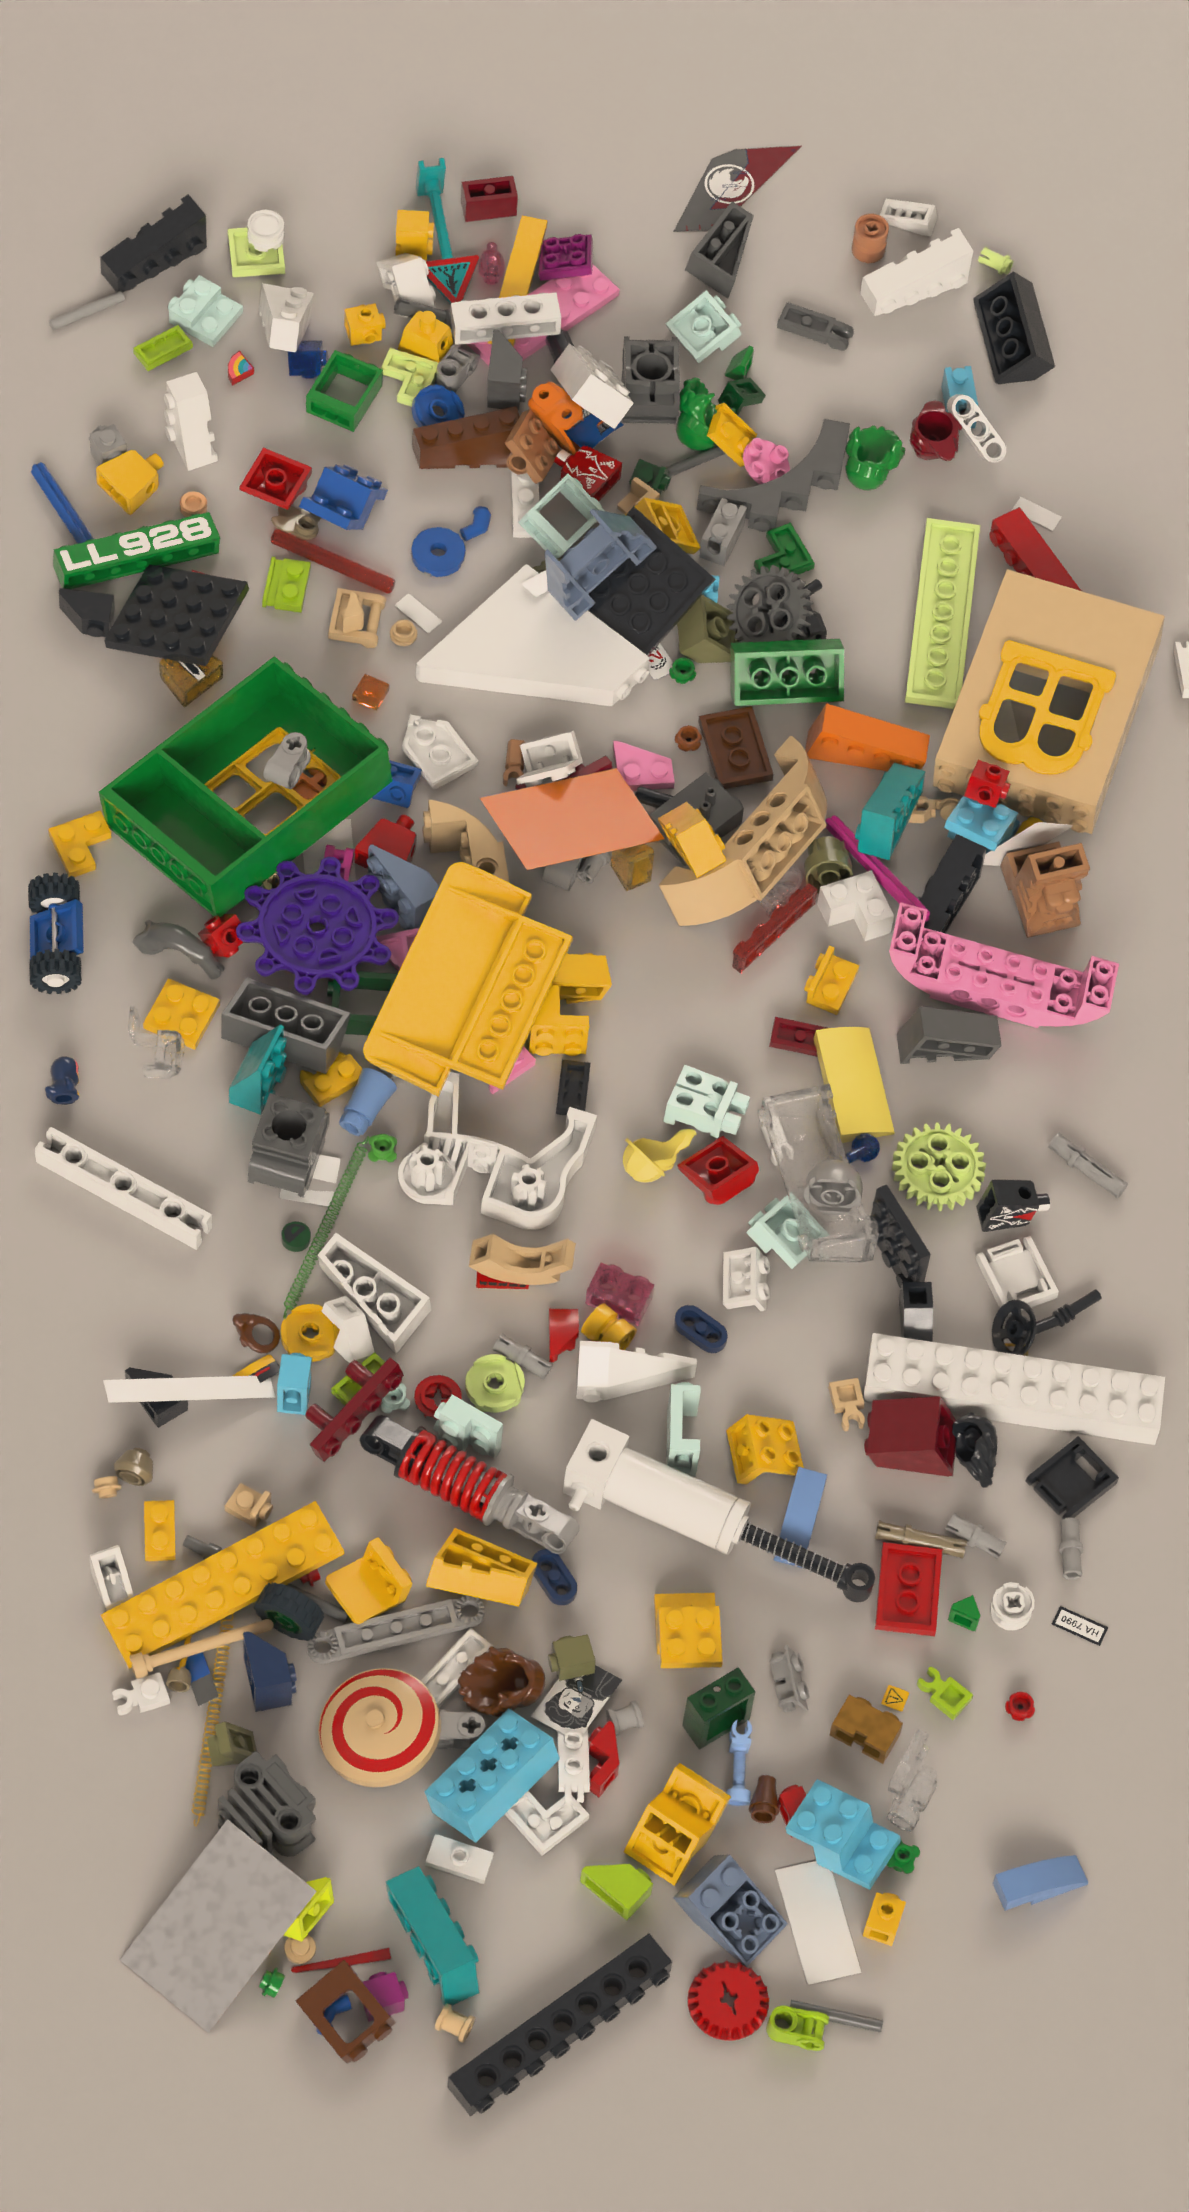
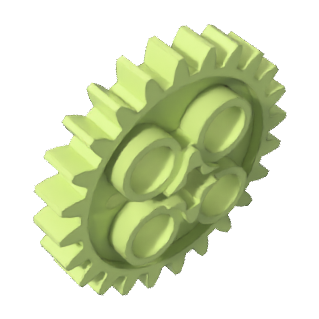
M936 1122L935 1128L932 1130L926 1123L924 1124L923 1132L915 1127L913 1128L912 1136L905 1134L903 1142H898L897 1151H894L892 1159L894 1162L891 1169L895 1171L893 1180L901 1181L898 1190H908L907 1200L914 1196L917 1197V1206L923 1201L927 1202V1210H930L933 1204H937L939 1211H942L943 1204H947L950 1210H953L955 1202L964 1206L966 1198L973 1200L974 1191L979 1192L981 1188L980 1182L984 1181L986 1163L982 1162L984 1152H977L979 1143L970 1144L971 1134L962 1137V1128L957 1129L955 1133L951 1132V1124H948L945 1130L940 1128L939 1122ZM932 1147H940L943 1151H937ZM919 1164V1165L923 1166L924 1168L918 1169V1168L914 1167L913 1165ZM954 1165H961L964 1169H957ZM934 1183H942L945 1187H938Z

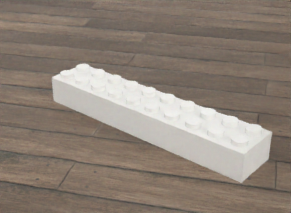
M872 1333L863 1399L867 1402H873V1400L940 1396L953 1415L964 1416L973 1412L975 1415L986 1417L988 1420L1155 1445L1161 1425L1165 1377Z

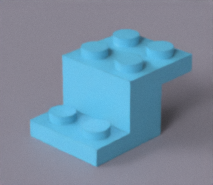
M963 796L947 818L944 828L949 830L947 837L954 839L956 834L986 847L987 854L990 851L995 852L998 846L1011 839L1017 832L1021 821L1016 819L1018 812L998 803L996 808Z
M818 1779L786 1826L787 1834L813 1846L818 1865L868 1890L872 1888L901 1842L900 1835L873 1822L871 1806Z

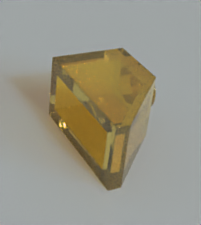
M641 844L612 851L611 867L625 891L651 881L654 850L648 845Z

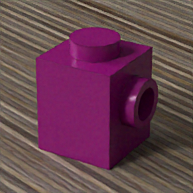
M379 1972L370 1976L369 1980L363 1981L389 2015L404 2011L405 1999H408L409 1996L404 1981L398 1982L395 1972L389 1974L387 1972ZM362 2003L368 2022L374 2021L373 2015Z

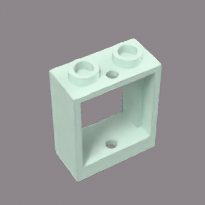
M568 473L518 523L545 551L548 549L555 558H560L597 522L589 511L592 509L604 510L600 502L591 497L583 489L582 484ZM559 492L588 520L567 541L539 513Z

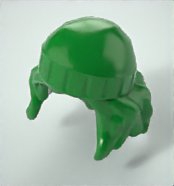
M695 377L685 380L684 387L680 391L679 410L681 413L677 422L676 434L679 441L687 448L702 451L710 449L715 445L707 434L712 417L717 413V410L715 409L716 405L711 402L715 394H708L709 391L705 384Z
M873 425L860 430V427H856L849 435V441L845 448L849 456L845 466L847 478L853 486L861 490L870 491L880 487L887 480L889 471L897 468L905 455V448L902 447V441L899 440L898 435L892 430H886L883 426L877 429Z

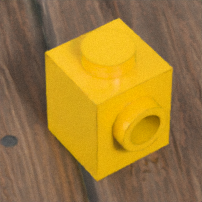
M876 1892L863 1937L892 1946L906 1902L900 1900L895 1894Z

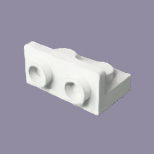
M757 1247L723 1253V1305L726 1309L755 1305L760 1311L767 1309V1300L770 1298L767 1274L770 1272V1264L768 1258Z

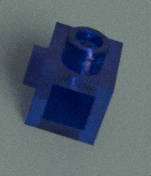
M301 341L296 353L288 351L289 376H302L306 379L319 376L323 366L328 362V351L323 350V341Z

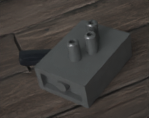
M707 772L675 796L641 786L637 788L635 793L640 803L657 808L649 816L665 838L659 840V842L684 866L687 865L668 840L658 821L659 817L687 802L694 809H699L702 816L711 825L715 835L718 834L720 838L742 823L744 808L740 800L734 796L732 797L724 789L718 779H713Z

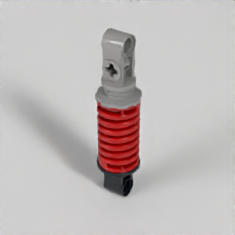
M379 1415L374 1418L360 1436L359 1441L365 1451L395 1465V1477L402 1478L416 1486L420 1485L422 1490L430 1491L433 1496H440L442 1501L450 1502L453 1507H460L461 1511L470 1513L472 1517L483 1522L485 1526H489L494 1520H498L500 1523H503V1527L506 1529H512L556 1554L563 1553L579 1532V1524L573 1517L563 1514L545 1502L530 1496L529 1492L525 1490L519 1491L513 1487V1475L506 1474L500 1470L497 1471L495 1467H490L486 1472V1462L480 1461L477 1463L475 1456L467 1458V1453L464 1450L457 1453V1447L454 1445L447 1447L445 1440L437 1442V1436L427 1431L423 1426L418 1427L412 1432L393 1422L390 1418Z

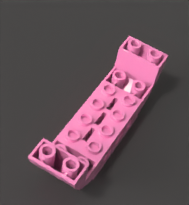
M900 902L889 950L891 960L898 972L915 987L929 994V998L985 1014L995 1015L1035 1028L1039 1026L1058 1027L1084 1024L1097 1020L1110 1012L1119 963L1091 956L1084 972L924 928L928 910Z

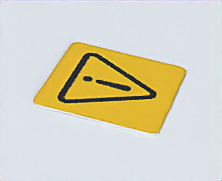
M888 1685L881 1704L902 1712L909 1692Z

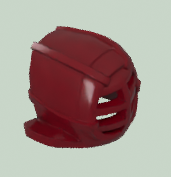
M937 400L926 402L918 417L912 421L910 444L918 458L951 461L958 452L959 431L962 430V426L952 413L946 412L942 402Z

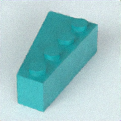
M893 763L889 771L884 773L880 784L862 809L861 823L858 824L855 839L859 840L857 852L890 860L918 803V799L923 793L926 771Z
M418 1866L385 1881L388 1899L405 1932L412 1931L410 1938L418 1957L425 1956L424 1962L432 1984H440L443 2005L445 2006L448 2003L453 2006L478 1994L479 1986L475 1964L479 1962L477 1953L471 1944L467 1946L464 1942V1932L458 1921L452 1922L449 1917L451 1912L445 1899L437 1897V1888L430 1875L425 1876Z

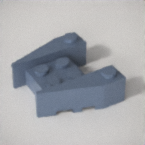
M592 509L589 512L600 525L589 530L577 546L568 549L560 561L548 549L545 551L547 589L575 621L595 604V601L588 594L624 561L630 558L637 566L657 548L630 516Z

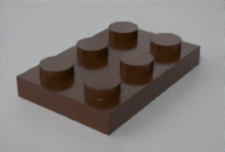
M752 706L699 716L698 723L715 778L721 782L724 789L773 780L774 774Z

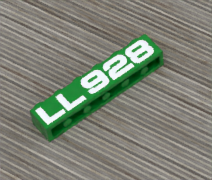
M210 512L193 514L186 518L168 520L149 527L143 526L124 533L118 532L99 539H89L86 542L74 545H64L54 549L53 567L61 587L64 589H75L144 572L149 564L165 567L219 554L220 535Z

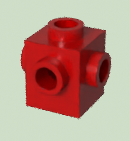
M978 759L964 796L983 805L996 808L1000 798L1006 799L1011 784L1006 781L1010 771Z
M224 914L222 917L214 916L204 924L205 928L198 933L202 942L211 948V953L214 957L229 958L239 951L238 946L243 943L236 934V928L241 924L236 914Z

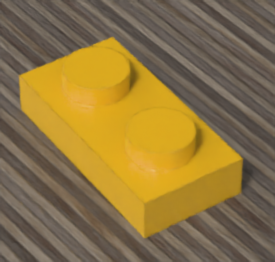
M174 1500L144 1501L145 1561L176 1560Z

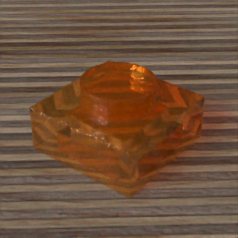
M364 674L352 694V700L377 711L389 692V684Z

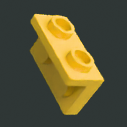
M829 945L825 954L820 953L815 965V969L818 970L815 976H809L804 991L808 992L807 1004L838 1015L856 978L860 965L835 956V947Z

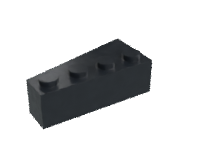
M189 194L181 199L183 204L174 210L169 207L162 212L163 218L152 226L147 223L141 227L134 239L131 240V238L127 237L100 257L101 274L116 292L131 290L139 283L156 277L160 272L177 266L181 261L193 255H198L207 248L206 214Z

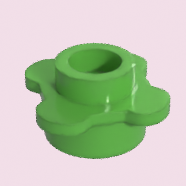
M379 1134L369 1138L368 1143L371 1146V1151L368 1153V1158L370 1161L386 1160L387 1162H394L396 1160L397 1154L394 1152V1147L397 1145V1139L395 1137Z

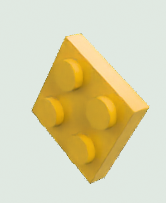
M168 978L143 1022V1029L196 1050L220 1006V999Z

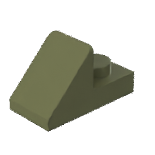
M226 1721L214 1725L216 1735L207 1738L213 1766L239 1764L256 1751L253 1731Z

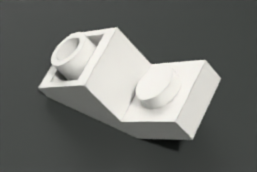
M347 1296L325 1302L321 1312L340 1329L333 1348L349 1363L357 1360L359 1363L366 1360L374 1353V1348L365 1313Z

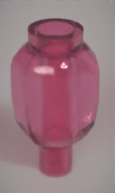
M494 242L487 244V250L482 253L478 264L480 276L489 285L498 283L505 271L504 258L497 250V244Z

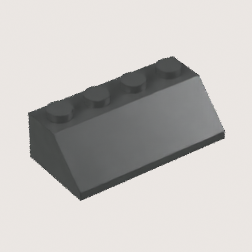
M246 978L221 1014V1038L250 1048L252 1042L277 1026L282 1025L284 1026V1038L287 1039L284 1052L287 1053L286 1061L326 1074L339 1054L351 1013Z

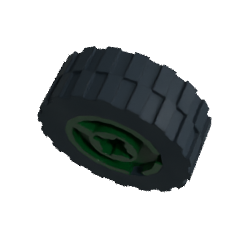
M273 1582L272 1584L268 1583L265 1585L254 1605L256 1614L262 1620L270 1619L273 1622L274 1629L298 1640H312L325 1617L320 1606L311 1598H308L305 1594L292 1587Z

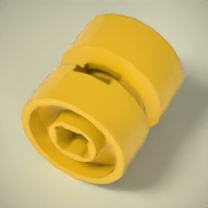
M603 1303L588 1316L581 1328V1333L591 1341L619 1344V1349L626 1350L634 1339L637 1329L624 1318L618 1320V1314Z

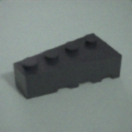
M956 834L934 875L929 878L922 897L917 898L930 911L929 920L925 921L924 928L946 934L981 877L986 847Z

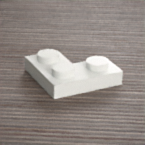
M529 1791L505 1813L508 1819L541 1856L589 1820L590 1816L572 1794L571 1802H565L564 1796L548 1810H545Z

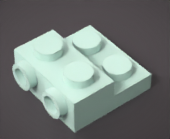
M199 275L195 280L189 279L186 282L180 298L175 296L171 299L168 305L169 323L174 326L179 325L186 333L214 347L243 313V306L221 294L220 286Z
M707 290L665 323L698 364L717 348L723 351L742 335L739 330L742 324L733 313L728 315L724 311L726 306L717 295L712 297Z
M790 1194L781 1201L777 1198L771 1201L764 1208L767 1212L765 1215L761 1211L748 1222L751 1228L746 1232L765 1253L773 1249L791 1269L828 1237L825 1231Z
M453 1394L447 1403L441 1402L434 1414L437 1421L433 1430L438 1432V1439L445 1440L447 1447L450 1445L456 1446L459 1451H465L470 1444L479 1454L489 1455L495 1459L501 1450L503 1423Z

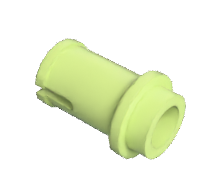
M984 247L980 253L985 256H979L978 259L979 263L998 270L1000 275L1003 273L1007 275L1014 262L1010 259L1009 255L1003 256L987 247Z

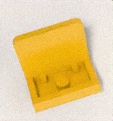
M379 1537L369 1541L362 1558L327 1575L325 1579L326 1586L355 1624H361L405 1602L413 1584L409 1573L400 1567L394 1559V1554L390 1547L384 1545Z

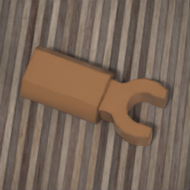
M511 739L508 741L506 770L503 774L504 786L508 785L510 778L517 779L524 774L525 762L520 749V745L526 743L524 740Z

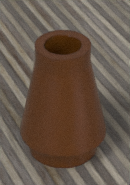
M762 1775L758 1778V1783L748 1808L751 1818L756 1822L771 1823L779 1814L776 1779L773 1776Z

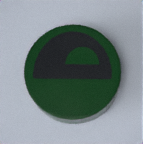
M298 1221L288 1223L282 1229V1244L287 1250L292 1252L305 1250L311 1241L309 1227Z

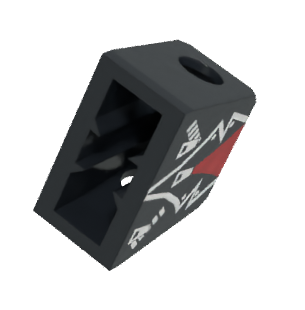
M991 1180L976 1206L982 1231L988 1232L1028 1225L1036 1211L1049 1210L1050 1199L1048 1194H1036L1034 1183L1031 1180Z

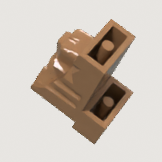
M1058 841L1010 852L1005 855L1000 864L1008 891L1012 890L1027 938L1081 925L1078 901L1081 899L1079 891L1082 890L1080 879L1086 877L1090 870L1082 843L1061 847Z

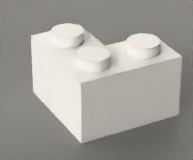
M403 253L377 262L383 288L392 291L395 303L398 297L435 308L434 301L436 300V295L433 287L429 285L426 275H429V269L425 260H422L419 256Z
M872 870L820 887L817 905L828 927L854 919L865 941L891 933L894 914Z

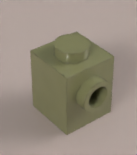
M588 1634L576 1637L564 1636L552 1642V1654H548V1663L551 1672L557 1673L559 1681L595 1673L596 1660Z

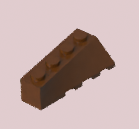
M509 407L414 428L412 449L419 468L450 469L455 468L456 465H467L469 468H480V465H496V468H507V459L511 451L506 446L505 441L520 417L517 407Z

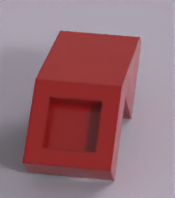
M610 1720L603 1728L598 1726L589 1737V1754L600 1762L589 1775L591 1779L589 1791L598 1798L618 1776L619 1771L614 1723Z

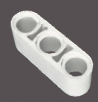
M953 395L948 400L947 410L961 424V431L983 460L989 462L1001 461L1006 455V446L975 401L967 395ZM964 399L967 403V409L964 413L958 414L955 409L956 403ZM980 421L982 431L979 435L974 436L971 432V426L974 422ZM994 442L998 447V451L995 456L989 457L986 449L990 443Z

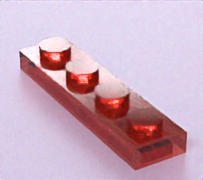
M808 883L802 890L797 889L784 907H777L769 921L765 924H759L746 942L741 941L733 950L732 967L739 973L743 972L815 905L817 889Z

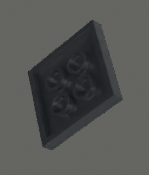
M888 1185L877 1188L867 1229L868 1237L874 1245L877 1244L880 1248L885 1265L888 1268L892 1267L900 1289L902 1282H924L931 1254Z

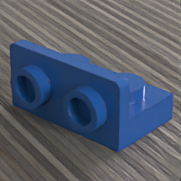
M389 760L392 766V782L373 796L372 799L409 808L413 791L420 780L422 769Z

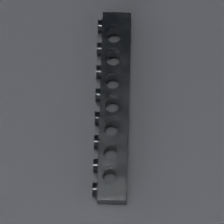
M647 1934L448 2077V2089L469 2116H472L477 2111L480 2114L484 2113L493 2106L495 2098L502 2093L505 2095L512 2093L519 2087L520 2080L527 2075L530 2077L537 2075L544 2069L545 2062L552 2057H555V2059L562 2057L571 2048L570 2044L577 2039L581 2041L587 2039L596 2030L595 2026L602 2021L606 2023L612 2021L621 2012L620 2008L627 2003H630V2005L637 2003L644 1997L645 1990L652 1985L658 1987L667 1981L671 1972V1959L651 1934ZM638 1968L641 1969L645 1973V1975L643 1977L636 1978L633 1977L629 1973V1971L631 1969ZM608 1986H614L620 1990V1993L612 1996L607 1994L604 1989ZM583 2004H590L595 2008V2011L584 2013L579 2007ZM558 2022H565L570 2026V2029L562 2032L557 2030L554 2025ZM533 2040H540L545 2044V2047L536 2050L529 2043ZM508 2058H515L520 2062V2065L510 2068L504 2064V2061ZM483 2076H489L494 2079L495 2083L490 2086H484L478 2080Z

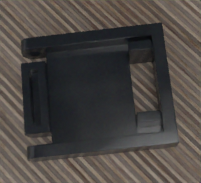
M1077 1436L1026 1478L1025 1482L1031 1486L1038 1481L1039 1483L1034 1486L1033 1490L1057 1515L1066 1510L1067 1512L1062 1517L1064 1519L1075 1518L1114 1487L1119 1477ZM1083 1457L1098 1472L1095 1481L1075 1462L1076 1460Z

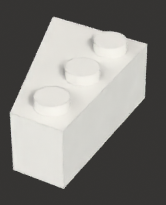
M262 283L259 315L262 316V325L266 328L265 335L269 348L296 353L311 322L314 293L307 292L306 289L300 287L291 289Z
M194 372L167 381V393L164 394L167 410H164V415L168 425L165 426V433L168 440L174 442L187 470L189 471L218 461L217 453L210 443L215 441L214 433H208L207 421L211 420L208 395L198 373Z

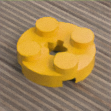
M317 1304L300 1305L294 1308L286 1319L284 1318L281 1324V1342L288 1355L291 1353H301L306 1357H312V1362L330 1358L334 1354L335 1349L333 1347L340 1329L321 1312L322 1306ZM307 1328H313V1332H318V1335H315L314 1338H307L302 1333H306Z

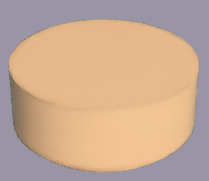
M195 491L185 493L180 499L181 513L185 517L206 513V497Z

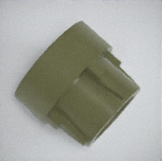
M826 836L815 838L809 845L808 857L804 863L806 885L813 892L819 894L821 886L853 876L851 859L848 850L845 849L844 841L841 842L837 838Z

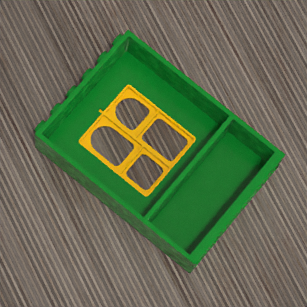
M274 656L101 789L99 797L109 829L211 915L222 917L245 898L244 893L248 887L261 886L264 881L276 873L279 863L294 860L392 782V766L389 762V748L384 740L374 737L364 724L354 721L344 708H338L324 692L320 693L313 688L307 678H301L288 663H282ZM297 732L305 736L307 749L311 755L310 763L304 770H320L326 775L327 783L322 791L313 798L304 799L293 789L285 788L271 781H262L247 769L246 765L267 748L275 744H281L286 735ZM233 775H238L256 790L250 798L236 808L229 806L213 792ZM278 792L294 804L297 810L271 831L263 834L247 821L244 816L272 793Z

